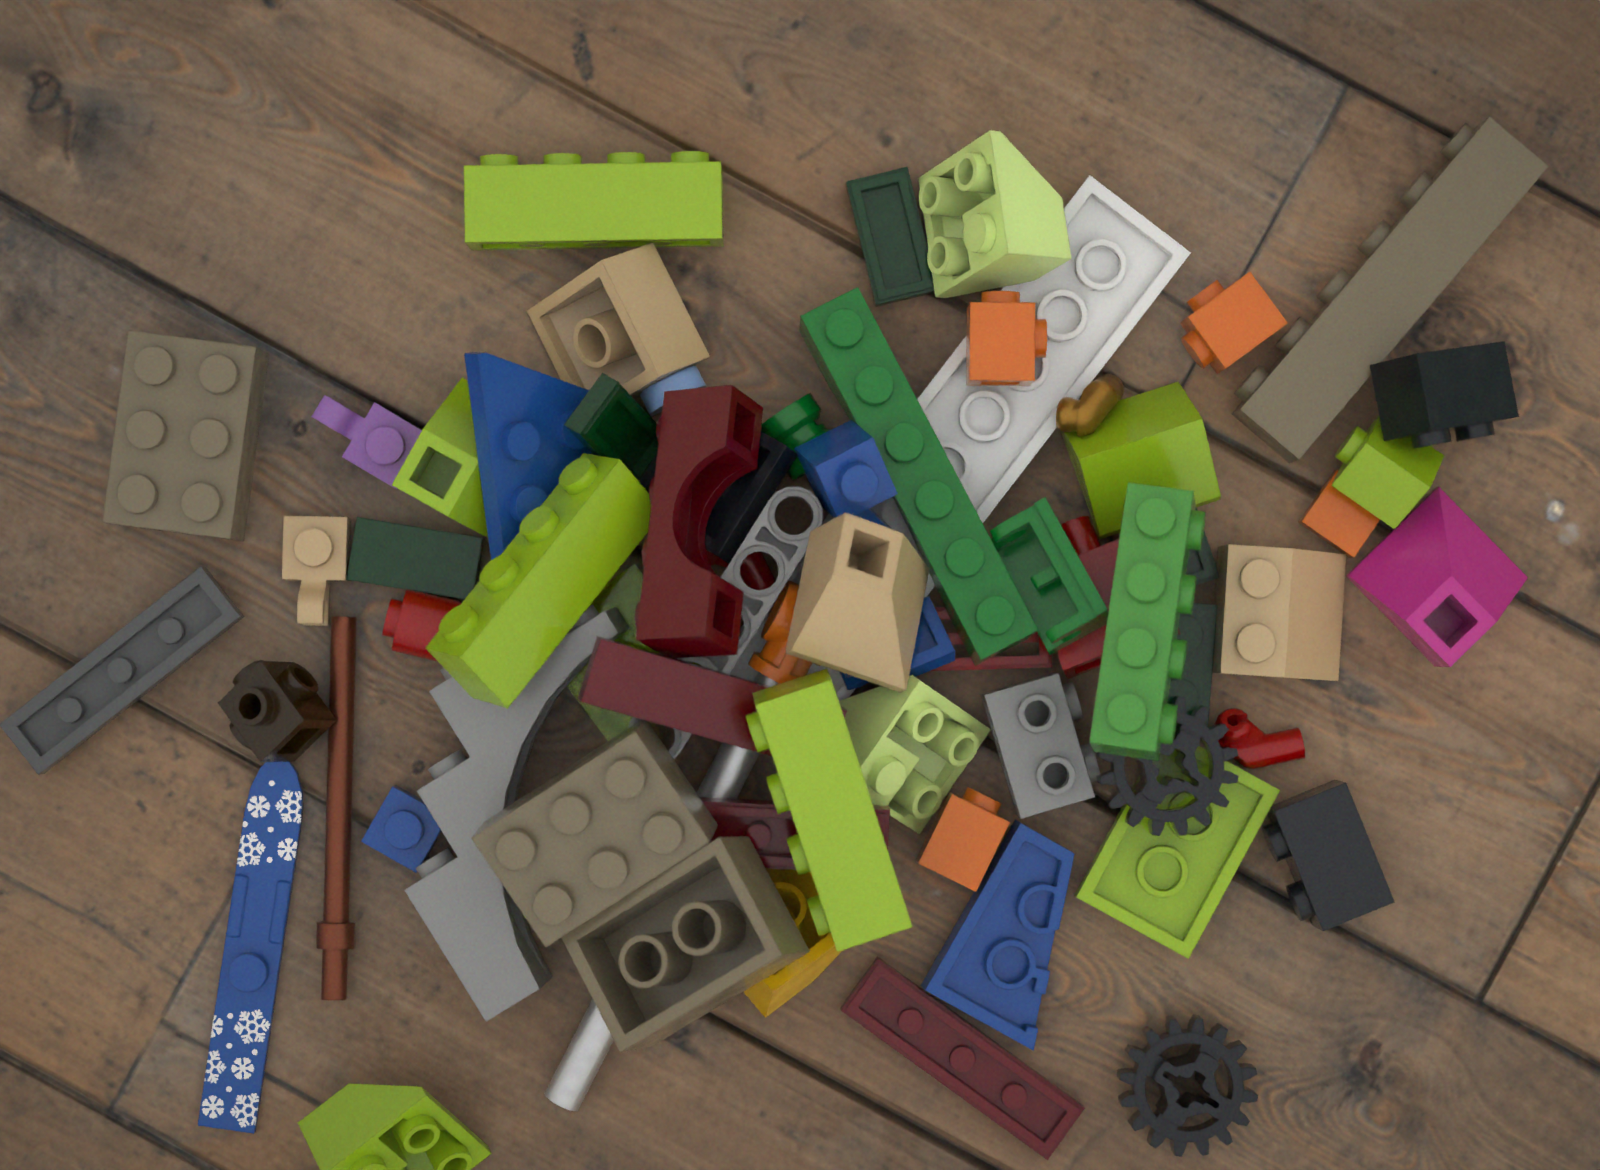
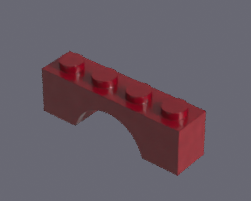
M733 385L664 391L662 416L659 418L656 426L658 451L655 477L651 480L649 487L651 512L648 538L645 540L642 548L644 572L641 598L635 609L636 640L656 652L672 658L737 655L744 592L715 574L709 564L705 549L706 526L716 501L734 481L757 469L763 407Z

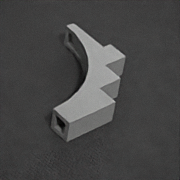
M594 605L589 606L509 708L472 698L444 668L440 672L446 681L429 691L470 758L466 759L461 749L444 758L428 769L434 780L417 790L457 857L454 858L449 848L416 867L415 869L422 879L405 889V892L486 1022L539 990L552 978V975L530 933L526 918L523 917L524 915L471 838L486 820L518 800L519 785L534 739L559 695L590 660L597 636L616 640L630 629L617 607L599 614Z

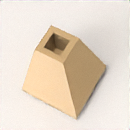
M846 512L810 531L785 651L786 654L897 692H903L907 689L929 567L904 533Z

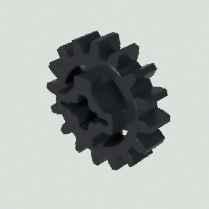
M1174 696L1171 705H1178L1176 723L1179 724L1175 729L1173 745L1161 743L1160 754L1169 756L1175 749L1178 752L1175 764L1182 769L1181 773L1191 779L1190 783L1183 779H1175L1169 776L1163 777L1158 782L1156 777L1160 769L1152 763L1153 760L1133 758L1137 762L1140 781L1134 788L1135 792L1133 793L1125 776L1126 756L1098 752L1096 754L1099 758L1110 762L1111 766L1110 771L1096 776L1097 782L1103 785H1114L1117 790L1106 801L1108 806L1114 809L1127 804L1130 809L1127 812L1125 823L1132 827L1136 826L1144 816L1148 817L1149 833L1155 836H1160L1165 822H1171L1174 831L1179 836L1187 835V819L1190 817H1194L1195 820L1204 826L1209 825L1211 819L1206 807L1210 803L1222 807H1227L1229 804L1228 799L1219 792L1221 784L1238 782L1239 776L1224 770V761L1238 756V751L1236 748L1220 747L1218 742L1228 731L1227 726L1220 723L1208 728L1204 723L1208 718L1210 709L1203 705L1197 707L1191 715L1185 714L1186 703L1183 697ZM1200 739L1208 754V777L1198 771L1194 753L1200 744ZM1184 791L1194 797L1187 804L1177 808H1156L1168 794Z
M1172 1015L1166 1016L1165 1033L1158 1035L1152 1028L1145 1026L1142 1031L1148 1044L1143 1049L1129 1044L1125 1048V1051L1135 1061L1133 1068L1117 1070V1077L1121 1081L1131 1084V1090L1120 1094L1118 1100L1122 1107H1137L1138 1110L1128 1120L1134 1131L1143 1129L1148 1125L1151 1126L1147 1137V1142L1150 1146L1156 1149L1167 1137L1170 1139L1171 1151L1175 1156L1182 1157L1187 1142H1193L1202 1156L1209 1155V1138L1217 1136L1220 1141L1228 1146L1233 1141L1226 1127L1231 1122L1242 1126L1249 1124L1250 1120L1240 1110L1242 1102H1257L1258 1094L1244 1086L1243 1081L1257 1075V1071L1252 1064H1238L1237 1060L1247 1050L1240 1040L1231 1042L1226 1046L1223 1045L1228 1029L1222 1024L1217 1023L1207 1034L1204 1032L1203 1019L1199 1015H1192L1187 1029H1181L1179 1023ZM1179 1044H1192L1187 1054L1171 1058L1161 1054L1165 1050ZM1220 1058L1228 1073L1229 1086L1227 1095L1217 1089L1214 1073L1220 1065L1218 1063ZM1167 1071L1176 1077L1180 1075L1183 1078L1189 1079L1196 1071L1194 1079L1210 1098L1206 1099L1198 1093L1194 1095L1190 1092H1185L1178 1099L1180 1092L1164 1072ZM1147 1075L1158 1082L1161 1095L1155 1105L1157 1109L1154 1113L1148 1104L1145 1093ZM1203 1113L1213 1116L1201 1124L1183 1127L1188 1117Z

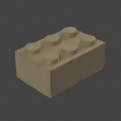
M128 330L102 523L244 542L269 353L254 346Z
M641 719L486 820L471 839L545 947H548L708 844L718 824L650 723Z
M749 836L717 838L562 937L620 1052L654 1046L810 952Z

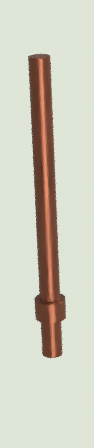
M331 617L329 710L337 721L328 728L323 921L317 922L316 948L322 949V1000H347L348 949L355 948V922H349L357 617Z

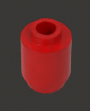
M406 589L403 601L391 598L382 635L394 638L392 651L437 661L425 647L438 633L443 617L462 602Z

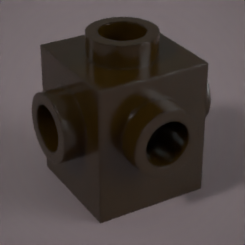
M259 660L249 664L233 679L234 687L218 702L231 721L229 726L234 737L243 746L252 750L260 762L296 761L337 721L317 694L319 687L314 677L304 667L294 662Z

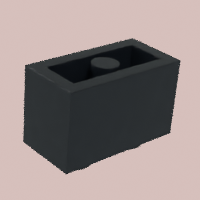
M1505 341L1416 353L1370 365L1384 441L1411 437L1412 447L1417 449L1452 442L1451 430L1455 431L1457 442L1495 435L1493 422L1519 417Z
M1332 780L1272 805L1267 814L1271 823L1262 826V831L1276 862L1286 859L1295 881L1287 885L1286 890L1300 921L1310 918L1312 926L1325 931L1395 902L1346 782Z

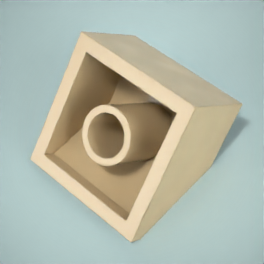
M654 243L599 261L527 310L560 379L590 390L600 375L604 373L618 381L636 399L640 397L643 390L678 371L696 366L710 357Z
M1227 544L1218 546L1217 571L1219 578L1216 579L1214 605H1217L1212 673L1339 681L1346 554Z

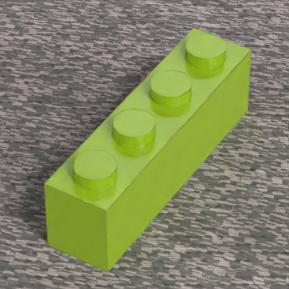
M701 151L671 153V162L645 163V154L637 152L610 153L607 155V163L582 164V156L572 153L547 154L543 156V164L518 165V156L483 155L480 156V165H464L465 243L472 251L638 248L650 243H654L656 248L724 247L721 161L709 162V153Z
M583 453L580 458L572 461L559 476V484L541 506L532 510L522 520L519 527L520 532L501 555L492 559L483 568L479 577L480 581L464 601L451 609L443 617L438 633L425 647L427 651L472 698L509 708L648 533L651 503L647 490L620 459Z
M826 668L754 692L753 698L757 711L745 715L757 753L768 749L771 751L778 773L766 776L777 813L781 814L791 811L798 834L786 839L798 875L811 872L818 895L807 898L818 936L831 932L837 952L912 928L913 926L828 669Z

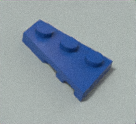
M1015 820L992 859L977 891H974L923 980L921 987L932 995L1034 1051L1038 1033L1036 1021L1042 994H1046L1050 970H1048L1055 931L1060 927L1075 854Z

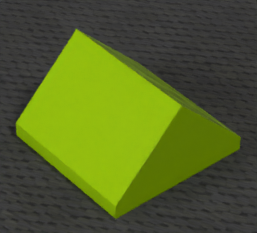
M1179 381L1120 400L1092 434L1078 437L1075 431L1062 432L1060 430L1099 540L1121 532L1128 483L1194 491L1196 508L1221 500V493L1203 419Z

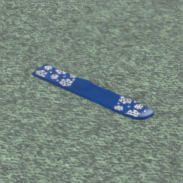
M265 762L260 767L250 787L244 811L198 1126L253 1134L256 1132L303 819V790L299 774L291 762Z

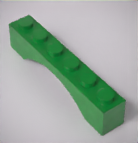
M856 287L801 315L799 331L827 385L849 420L854 421L871 435L876 443L898 493L893 496V499L924 562L929 567V573L945 610L974 665L976 666L1031 638L1038 631V628L859 288Z

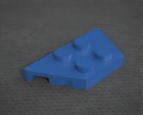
M468 352L464 353L492 560L501 555L520 532V524L526 515L541 506L559 484V476L565 467L572 461L580 458L583 453L592 454L564 425L589 390L489 353Z

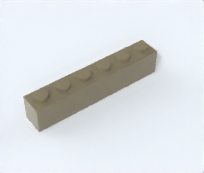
M1488 117L1475 129L1471 128L1467 123L1460 127L1440 151L1448 160L1432 178L1424 171L1399 199L1407 209L1392 226L1382 220L1360 244L1358 250L1366 256L1351 274L1341 268L1320 291L1317 298L1325 305L1308 323L1300 316L1276 343L1275 346L1283 354L1268 372L1258 365L1235 391L1234 394L1242 402L1232 415L1288 463L1297 461L1304 455L1371 376L1370 365L1384 361L1549 167L1493 118Z

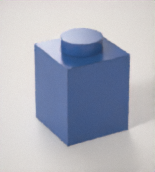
M852 420L794 448L815 496L818 498L821 506L833 518L845 512L856 516L898 494L873 437Z

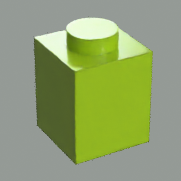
M1378 415L1366 431L1359 426L1354 427L1337 450L1335 458L1340 460L1342 465L1331 486L1395 529L1431 488L1444 455L1431 446L1413 449L1411 437L1384 441Z

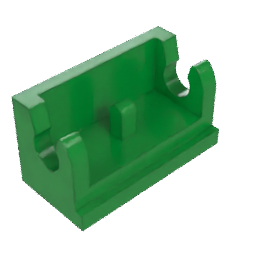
M1046 497L1035 502L1033 506L1003 521L990 531L993 537L991 540L1038 628L1037 632L1050 655L1107 624L1109 611Z

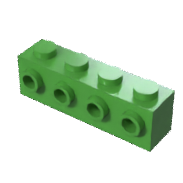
M1128 483L1089 740L1094 752L1159 761L1161 743L1173 745L1178 705L1167 704L1171 678L1182 680L1187 652V640L1177 639L1180 614H1192L1197 576L1186 574L1189 550L1201 551L1206 519L1205 511L1195 510L1194 491Z

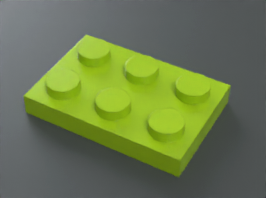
M1198 746L1194 752L1198 771L1208 777L1209 759L1207 750ZM1175 749L1169 756L1160 754L1159 761H1152L1160 769L1156 780L1160 782L1163 777L1169 776L1175 779L1180 778L1190 783L1191 779L1181 773L1182 769L1175 764V758L1178 754ZM1224 761V770L1239 776L1237 783H1222L1219 792L1228 799L1229 804L1227 807H1222L1210 803L1206 810L1209 813L1211 823L1207 826L1199 823L1194 817L1188 818L1187 835L1183 836L1176 834L1171 822H1165L1160 836L1150 834L1148 827L1149 818L1145 816L1136 826H1130L1125 823L1130 807L1127 804L1123 805L1074 896L1189 959L1280 790L1232 763ZM1140 776L1137 778L1133 788L1131 789L1133 793L1135 792L1134 788L1140 781ZM1184 791L1168 794L1156 808H1177L1187 804L1194 797Z

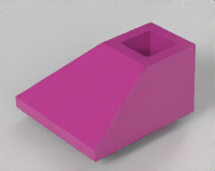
M1436 487L1346 575L1435 667H1451L1498 621L1528 578L1440 487Z

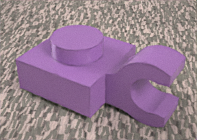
M326 395L323 396L311 416L351 440L342 455L343 458L392 486L394 479L422 431L375 402L366 417L363 418Z

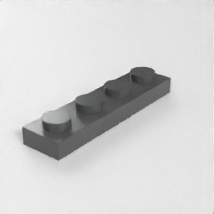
M200 566L1 722L0 727L38 775L45 774L244 618V615L208 569Z

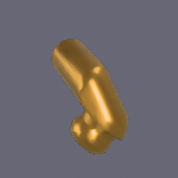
M1104 374L1091 382L1083 390L1080 400H1075L1071 397L1062 398L1058 402L1056 411L1057 428L1062 432L1075 431L1078 437L1092 434L1123 397L1124 387L1121 380L1115 375Z

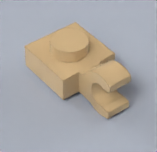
M283 517L282 580L301 581L297 603V624H303V626H329L330 582H349V580H346L350 561L351 519L348 517Z

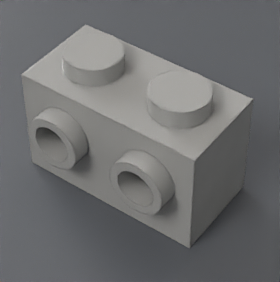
M1050 673L981 694L1016 816L1023 819L1095 797L1091 782L1097 781L1096 776L1100 775V770L1090 743L1080 746L1073 721L1082 719L1083 714L1073 682L1062 684L1059 673Z

